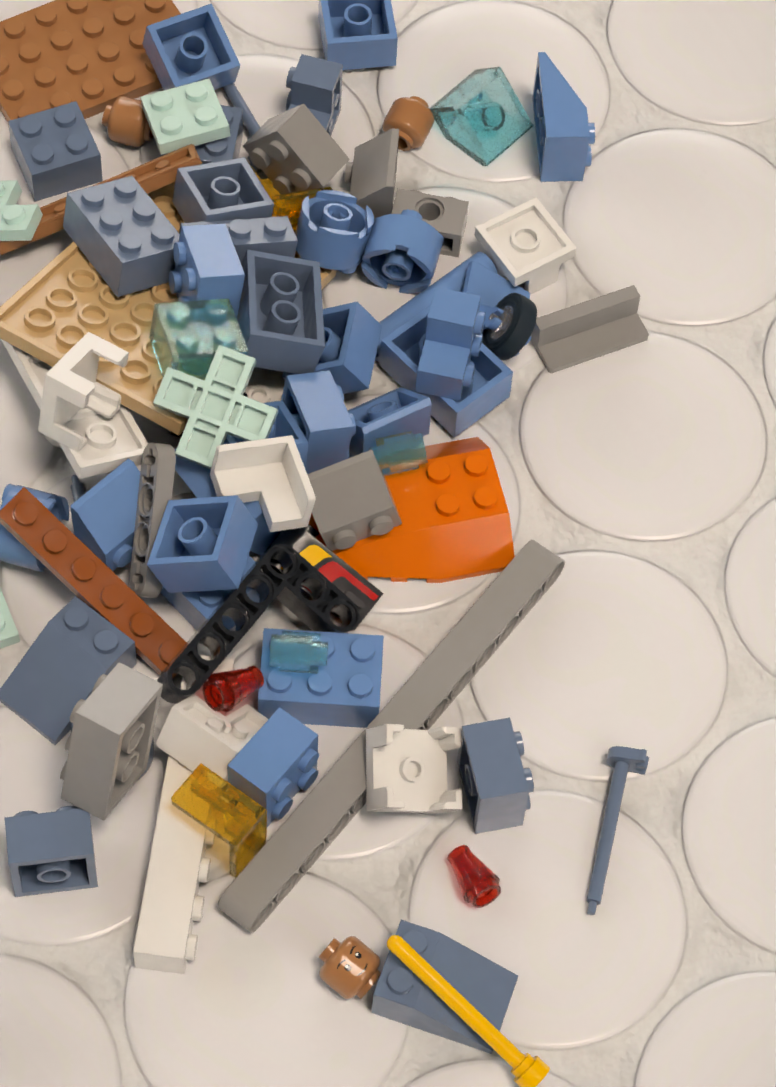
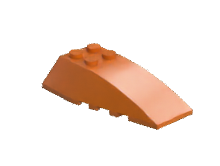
M479 437L407 449L384 458L378 463L389 485L402 524L393 527L386 534L372 535L359 540L350 548L332 551L366 580H368V577L391 578V582H407L408 578L426 579V583H443L502 572L514 559L515 555L509 511L490 448ZM311 514L309 525L319 533L316 539L326 546Z

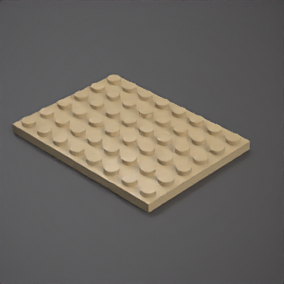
M174 182L148 193V196L179 233L180 223H184L172 202L175 188ZM74 241L0 306V339L52 367L88 332L129 352L127 365L124 368L99 356L96 382L119 393L123 406L177 435L184 431L188 419L156 407L153 404L167 367L205 380L219 345L238 352L237 323L235 331L190 334L186 320L181 319L179 316L178 298L176 293H171L169 282L117 297ZM296 251L294 258H299L300 255ZM320 267L321 290L336 276L337 270Z

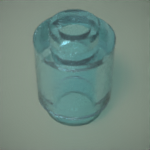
M412 431L375 438L377 446L369 447L370 450H373L384 476L419 469L420 464L428 463L422 432L412 434Z
M282 631V635H271L270 667H279V671L318 674L319 666H327L328 642H321V633Z

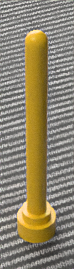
M392 935L388 938V949L512 1067L511 1073L515 1076L514 1082L520 1087H536L544 1079L550 1070L546 1063L538 1056L532 1057L529 1053L524 1055L402 937Z

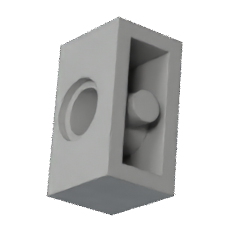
M397 188L391 214H401L403 210L407 209L417 211L422 215L423 221L434 227L444 237L440 254L459 258L467 223L469 201L458 200L454 197L425 194L417 190L409 191Z

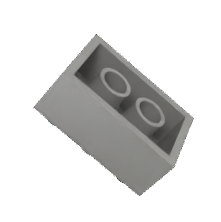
M120 662L108 675L102 674L93 687L92 694L86 701L80 699L70 715V722L73 723V728L65 745L68 758L60 774V779L64 780L61 799L102 820L108 817L147 768L163 684Z

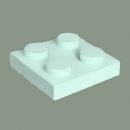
M210 79L140 97L143 111L161 155L171 153L190 144L197 146L231 136L229 124Z

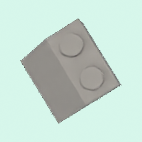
M392 128L355 147L353 162L346 163L345 183L351 184L350 191L343 190V192L358 198L356 204L364 210L367 205L372 210L374 219L392 213L397 172L399 129Z
M373 450L307 474L316 497L312 515L329 550L350 548L359 540L372 535L386 534L393 527L402 524L389 485Z

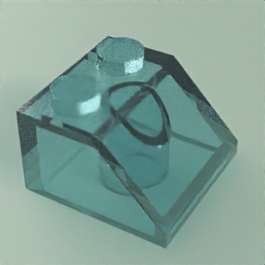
M501 67L474 70L429 108L445 138L482 166H488L534 126Z

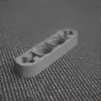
M148 443L142 455L130 569V588L139 597L156 598L163 586L147 566L168 500H172L176 455L173 446L169 444Z

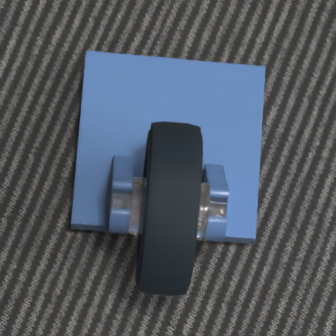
M472 260L468 263L463 292L481 296L479 311L486 313L482 330V343L500 360H508L517 356L520 350L531 340V334L537 319L536 305L530 300V292L519 286L514 287L509 280Z

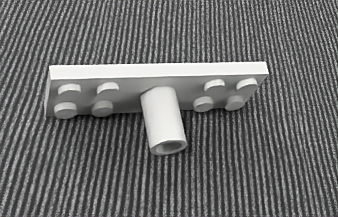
M1 339L41 410L45 374L52 366ZM122 404L112 418H106L85 407L80 409L64 425L88 438L87 444L79 452L45 435L48 442L62 448L78 479L112 472L128 458L136 466L141 465L144 449L148 445L129 409Z

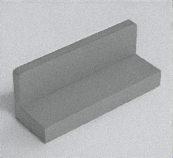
M632 285L538 317L532 331L531 341L547 371L555 373L647 341L649 333L637 314L640 294L636 287Z

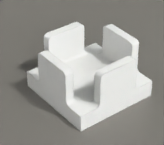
M537 197L475 227L474 236L483 246L484 254L494 263L498 275L509 280L514 287L524 283V290L531 294L555 283L558 280L560 265L576 256V246Z

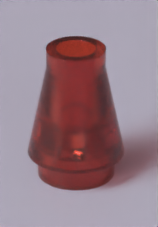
M254 665L243 669L213 673L203 684L204 699L207 705L214 711H231L251 693L263 686L264 677L260 669Z
M467 845L459 846L451 851L447 860L453 868L464 901L471 903L475 908H481L492 903L501 893L499 877L475 856Z

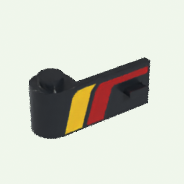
M311 525L282 530L263 554L279 544L288 545L295 549L357 606L359 622L352 629L355 630L384 593L316 539L319 533ZM271 559L270 563L273 570L283 574V567L280 562ZM300 585V588L313 597L309 588ZM331 612L332 614H334L337 618H339V619L341 620V618H340V616H339L338 614H336L335 612Z

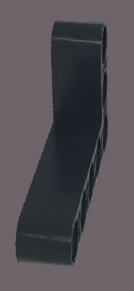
M284 544L275 545L252 565L241 578L239 588L232 589L161 672L157 679V682L163 684L161 697L169 703L177 704L199 690L275 598L311 630L319 632L348 633L359 622L358 608L351 599L295 549ZM271 559L280 562L283 567V574L273 570L270 563ZM300 585L310 589L313 600L304 598L301 594ZM247 587L257 591L260 598L259 602H254L247 596ZM330 611L340 616L342 627H338L331 621ZM222 615L232 618L236 626L235 631H230L223 625ZM198 644H202L210 650L211 660H205L198 654ZM173 673L184 677L187 683L186 690H181L175 686L172 680Z

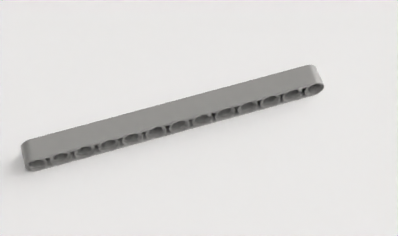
M530 540L366 729L384 724L404 725V729L429 730L554 584L564 568L565 561L535 540ZM366 729L221 896L218 908L249 932L256 931L365 805Z

